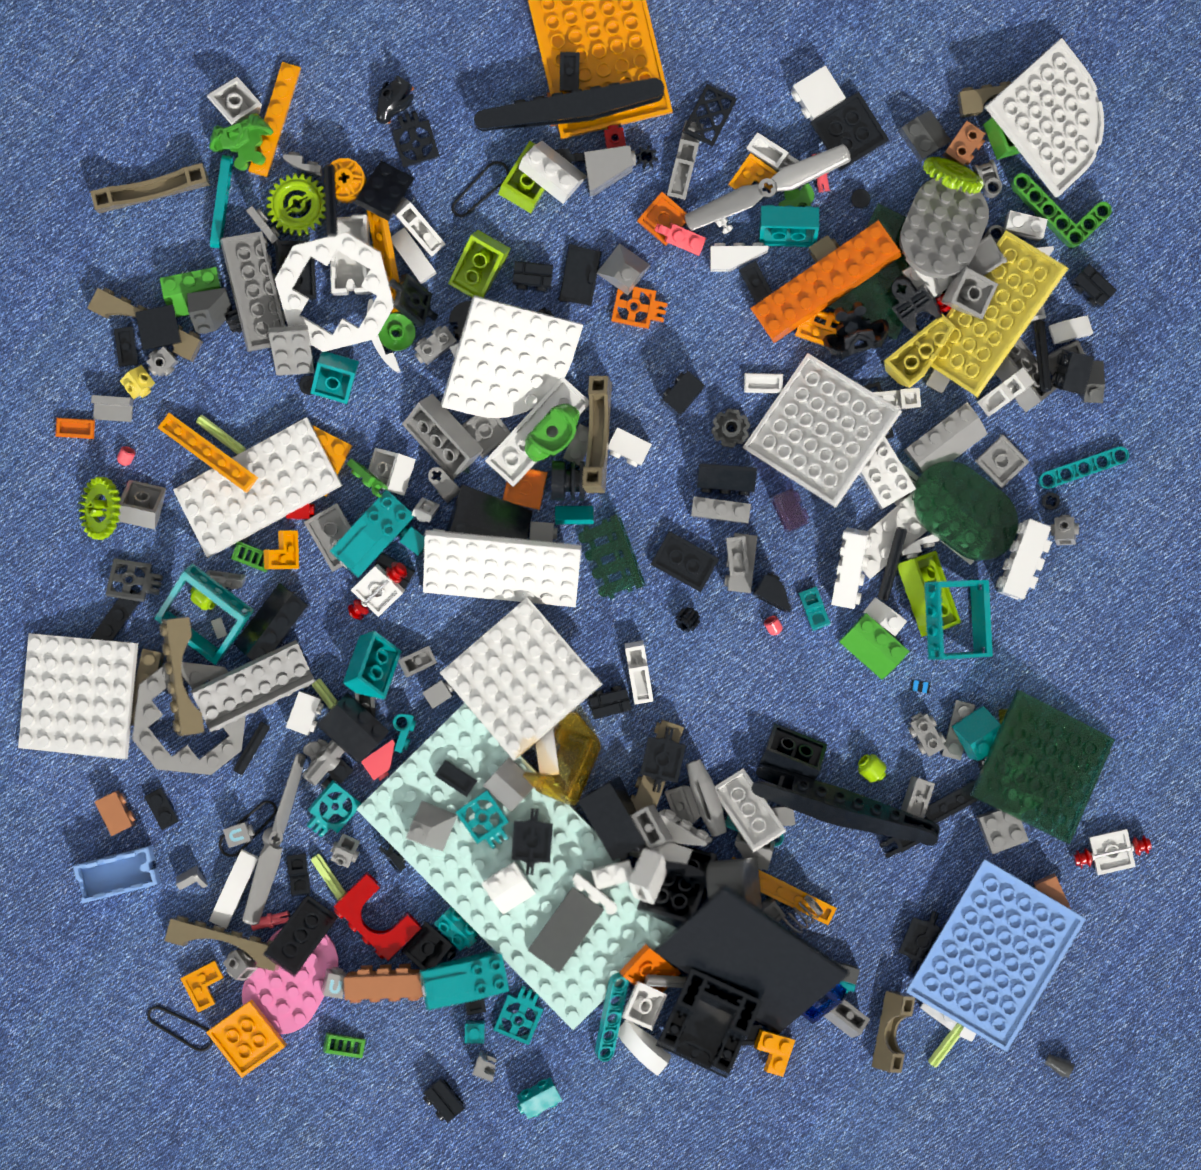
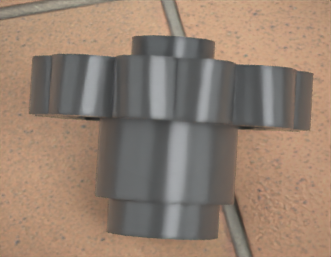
M727 409L725 414L719 412L712 421L715 427L712 428L711 433L714 435L715 441H721L723 447L734 448L736 443L743 444L749 436L746 430L750 428V423L747 416H740L739 410ZM732 425L734 431L728 432L727 426Z

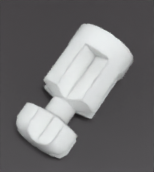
M727 218L716 221L718 227L724 228L722 230L723 234H727L733 229L732 225L728 226L726 224L728 222Z

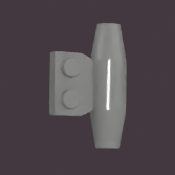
M701 759L687 763L686 767L690 786L682 785L665 791L671 811L678 818L691 823L696 822L701 817L712 837L727 832L723 808L712 778Z

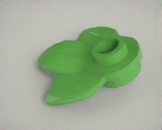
M807 183L801 190L796 188L791 191H784L785 200L778 203V206H811L814 200V191L811 185Z

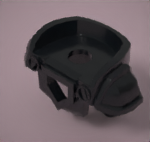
M860 301L854 303L852 306L853 310L846 312L843 307L836 308L834 316L838 322H841L836 327L837 334L826 335L822 339L824 346L831 355L840 360L871 348H882V344L888 338L890 327L887 320L879 319L870 324L869 318L863 317L866 313V307ZM858 340L863 341V344L855 346Z

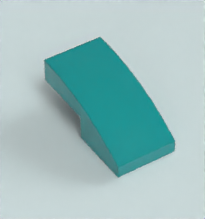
M817 586L800 592L799 597L812 631L830 625V620L823 606Z

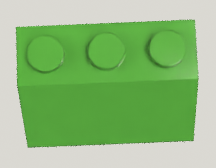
M217 267L160 278L166 306L174 305L177 317L189 315L187 293L223 288L220 270Z
M864 613L839 641L881 680L910 652L867 613Z

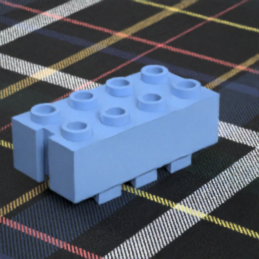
M152 845L74 865L75 877L79 881L82 892V903L161 883L158 868H153L152 861L155 860Z

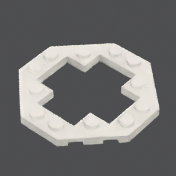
M348 232L340 233L336 237H325L294 245L275 278L287 325H308L311 345L322 352L376 339L394 308V298L388 285L389 280L384 268L381 252ZM339 250L370 269L361 286L377 295V298L360 327L342 318L334 334L300 315L309 298L293 289L310 257L328 266L335 252Z

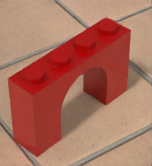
M367 871L334 903V912L341 919L344 917L349 922L348 926L354 932L358 931L362 935L361 939L368 946L371 944L376 949L375 953L381 959L386 958L389 961L421 929V924L407 912L395 925L387 930L379 931L367 926L362 918V907L381 886Z

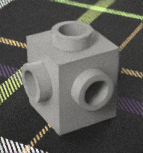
M164 346L159 351L155 349L148 356L150 359L146 361L150 365L148 369L151 373L162 377L170 375L175 370L173 367L180 362Z
M1061 515L1059 518H1054L1055 524H1051V534L1055 536L1056 545H1076L1079 523H1076L1074 517L1070 515Z
M342 834L339 842L335 841L330 852L333 853L331 861L349 868L351 862L355 863L360 852L357 849L360 841Z
M243 950L231 951L227 956L228 958L223 962L227 968V973L235 980L246 981L258 969L252 960L253 958Z

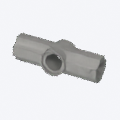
M331 740L327 746H323L317 751L315 760L304 771L303 777L316 786L328 771L336 768L340 762V757L345 751Z

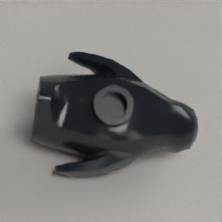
M398 75L390 84L385 82L379 91L376 119L380 124H390L392 117L407 109L412 103L414 95L410 94V92L414 90V87Z

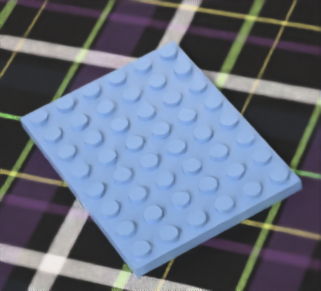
M984 859L907 987L906 992L1007 1052L1086 918Z

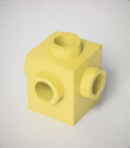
M142 365L128 371L120 380L133 399L139 396L142 398L147 396L151 392L150 388L155 384Z

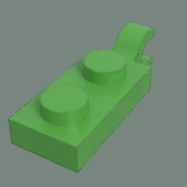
M351 458L347 463L352 469L351 473L359 479L363 478L361 482L369 488L372 487V493L381 498L380 488L383 487L387 490L388 486L381 482L365 466Z

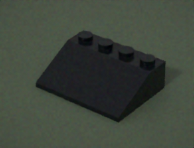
M461 484L445 532L527 540L533 511Z
M673 843L692 849L687 865L703 871L707 879L708 864L711 861L718 860L717 854ZM667 874L654 905L640 900L637 910L678 928L706 902L708 896L707 884H687L685 876H668Z

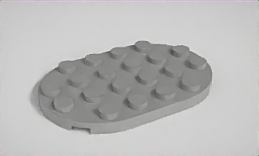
M933 178L920 187L899 236L900 250L903 251L907 263L919 273L932 278H948V276L959 274L965 267L969 266L989 219L988 205L981 192L969 194L966 190L963 193L962 186L958 190L950 189L942 185V178L938 181Z

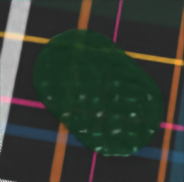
M946 461L927 468L918 477L914 485L916 489L912 493L914 513L918 521L926 530L957 553L971 560H989L1002 555L1013 544L1018 530V516L1012 501L1004 492L973 469L959 462Z

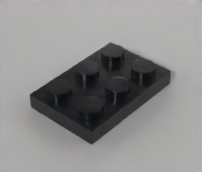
M380 161L356 197L355 204L389 221L414 183L415 178Z
M275 241L276 276L293 246L310 241ZM310 257L293 287L296 291L307 296L309 300L316 299L315 259L313 257ZM277 289V297H278V299H280V296H279V293H278V289Z
M669 531L650 565L701 592L719 558Z

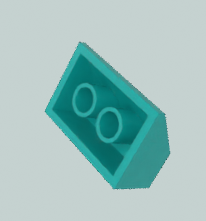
M791 205L761 206L759 243H764V246L810 247L817 242L819 207H794Z
M376 631L359 636L343 684L357 694L385 699L402 651Z

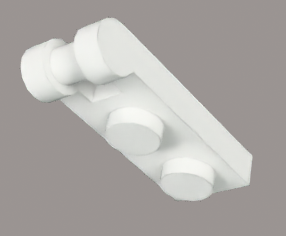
M578 872L572 877L573 885L581 892L583 889L589 893L588 897L596 904L598 902L603 904L607 914L613 915L616 913L617 905L613 900L600 890H597L592 883Z

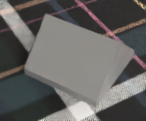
M509 757L483 786L512 812L536 786L537 782Z

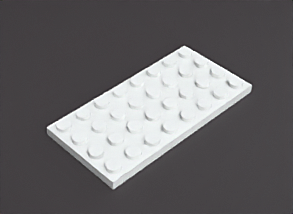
M306 417L232 457V459L258 477L248 493L244 492L213 468L173 489L206 557L209 558L343 485L310 420Z
M426 530L423 592L522 602L528 597L532 603L576 607L581 545Z

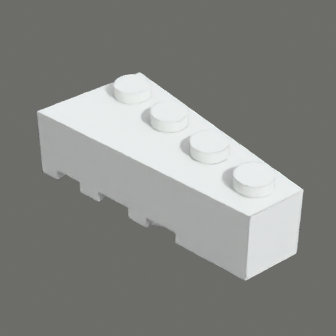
M847 527L843 532L842 539L844 541L840 550L841 560H839L837 568L838 577L835 581L831 605L854 609L856 604H860L862 593H858L859 586L864 584L865 575L862 574V569L867 567L869 556H866L865 553L866 548L870 549L872 537H869V531Z

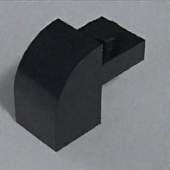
M472 301L459 303L450 314V324L458 325L454 327L455 338H459V341Z

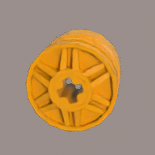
M349 158L334 160L331 164L335 166L336 200L341 203H353L367 182L366 176L356 161ZM344 175H346L347 178H349L346 180L347 183H343L342 181Z

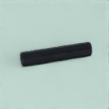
M264 722L259 723L233 768L236 773L244 774L270 729L268 724Z

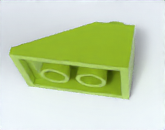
M531 141L528 142L505 178L498 193L529 213H532L545 192L544 188L518 169L522 158L535 145Z
M477 230L471 234L448 284L472 298L473 296L484 298L502 268L511 248Z

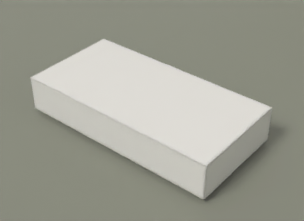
M744 374V393L780 394L783 390V374Z

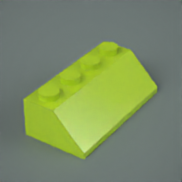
M936 551L898 564L899 575L901 576L911 610L914 613L922 637L927 636L924 582L947 581ZM949 587L941 588L943 630L961 623Z

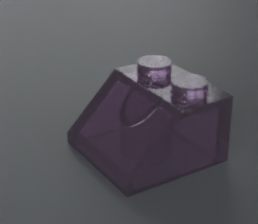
M789 489L770 499L786 533L808 524L807 519H809V515L805 508H801L799 504L801 498L797 491L794 492L793 489Z

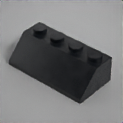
M279 583L235 641L234 645L251 660H255L278 649L310 605Z

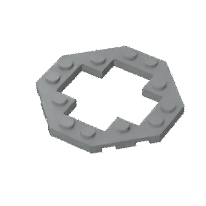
M182 662L181 665L182 677L192 689L204 684L207 680L211 681L228 673L227 669L223 666ZM164 664L138 685L132 740L157 770L212 775L242 751L246 716L241 717L236 722L223 726L228 736L198 759L188 745H185L171 756L148 728L163 716L152 699L168 687V682H170L169 674H166Z

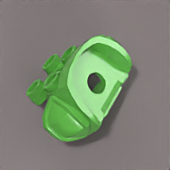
M252 113L248 119L243 120L241 123L226 128L219 125L214 126L210 136L209 148L214 152L230 149L231 152L238 153L234 166L244 171L248 168V162L250 161L257 165L265 163L266 158L261 152L257 151V147L263 143L262 135H272L273 129L257 113Z
M570 404L554 406L549 411V414L527 435L525 440L527 456L534 462L544 460L550 455L555 456L568 446L575 435L580 412ZM549 426L557 428L558 434L555 437L547 435L546 430Z

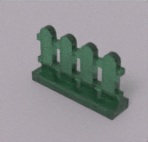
M620 514L611 516V521L609 522L607 519L601 520L602 525L589 529V526L583 527L584 531L578 536L581 543L589 542L591 547L590 550L586 551L585 558L588 561L596 560L598 567L592 570L593 578H602L605 584L599 588V595L602 597L609 596L610 599L615 598L614 593L622 590L633 591V586L636 589L646 586ZM613 532L616 533L618 539L614 540ZM607 535L609 542L596 547L594 540ZM620 550H622V552H623V554H624V557H623V558H621V556H620V553H619ZM614 553L616 560L603 565L601 558ZM627 568H629L631 575L629 576L626 572ZM620 571L623 578L610 583L607 576Z

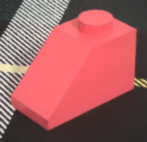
M395 739L379 748L361 762L373 780L378 778L381 781L389 775L387 771L392 767L396 746Z

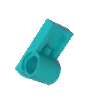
M401 713L393 719L394 728L401 731L394 751L402 753L404 749H408L411 739H408L409 733L414 731L417 723L414 720V715ZM399 717L407 719L406 727L401 728L398 726L397 720Z

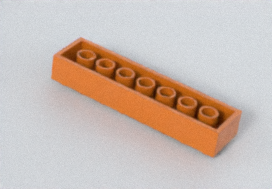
M878 220L750 309L772 342L775 343L901 257V252Z

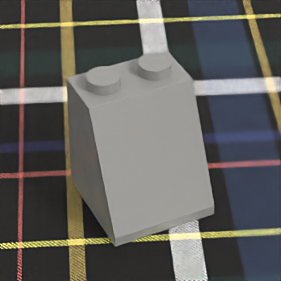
M630 146L584 152L590 197L595 196L633 171V166L636 165L635 150L631 151Z

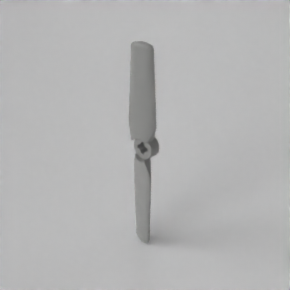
M842 144L783 167L771 179L766 178L761 180L759 184L742 186L685 214L686 225L690 230H696L752 208L762 198H771L776 192L794 190L850 162V152ZM765 183H767L768 186H773V188H771V193H767V191H762Z
M298 753L295 756L273 827L267 828L262 836L264 847L257 862L243 915V921L249 925H257L259 923L280 863L282 847H279L283 840V834L291 814L306 756L302 753Z

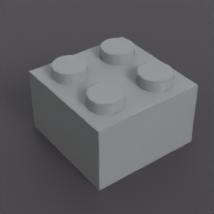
M1013 803L976 816L987 848L991 854L1029 841L1016 805Z

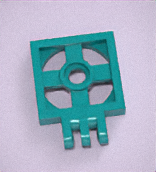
M332 780L308 808V811L314 816L306 826L308 828L313 827L312 831L318 832L320 837H323L330 828L338 833L356 813L357 808L362 803ZM333 792H341L337 798L331 799L328 794ZM347 798H350L352 804L349 811L345 810L342 805ZM321 801L327 805V810L322 815L319 812ZM334 803L338 804V808L336 810H333L331 808L332 804ZM333 814H339L343 817L336 823L329 821Z
M488 790L455 812L477 844L486 839L491 848L495 849L494 839L499 845L502 844L499 838L500 835H502L505 841L509 839L502 829L504 825L509 823V820ZM479 800H487L492 803V806L484 810L481 809L477 802ZM471 807L475 816L467 822L466 811ZM498 812L499 822L494 827L490 822V816ZM484 813L486 819L484 821L479 820V814ZM480 824L485 827L487 833H477L472 829Z
M522 986L518 997L508 994L493 1031L529 1045L544 1008L535 1005L539 995L535 993L534 998H531L532 989H529L527 995H524L526 987ZM513 1003L521 1004L518 1012L512 1013L506 1009ZM527 1008L533 1010L535 1014L534 1022L526 1019L525 1013ZM516 1016L522 1017L521 1023L515 1022ZM502 1018L511 1021L512 1026L509 1032L504 1028ZM524 1026L531 1029L525 1035H516L520 1027Z

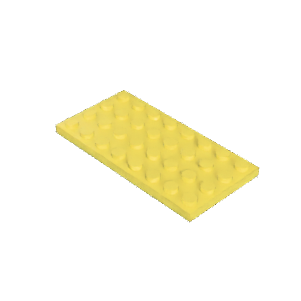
M1007 230L997 242V246L1008 262L1001 264L984 275V277L997 283L998 286L983 319L951 308L946 318L955 325V329L930 366L976 397L979 396L1068 269L1065 265Z

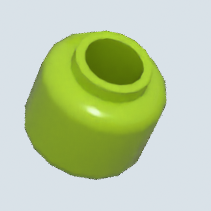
M195 587L191 588L190 599L200 609L211 610L217 605Z
M866 754L859 760L858 772L868 782H879L885 777L886 764L877 755Z

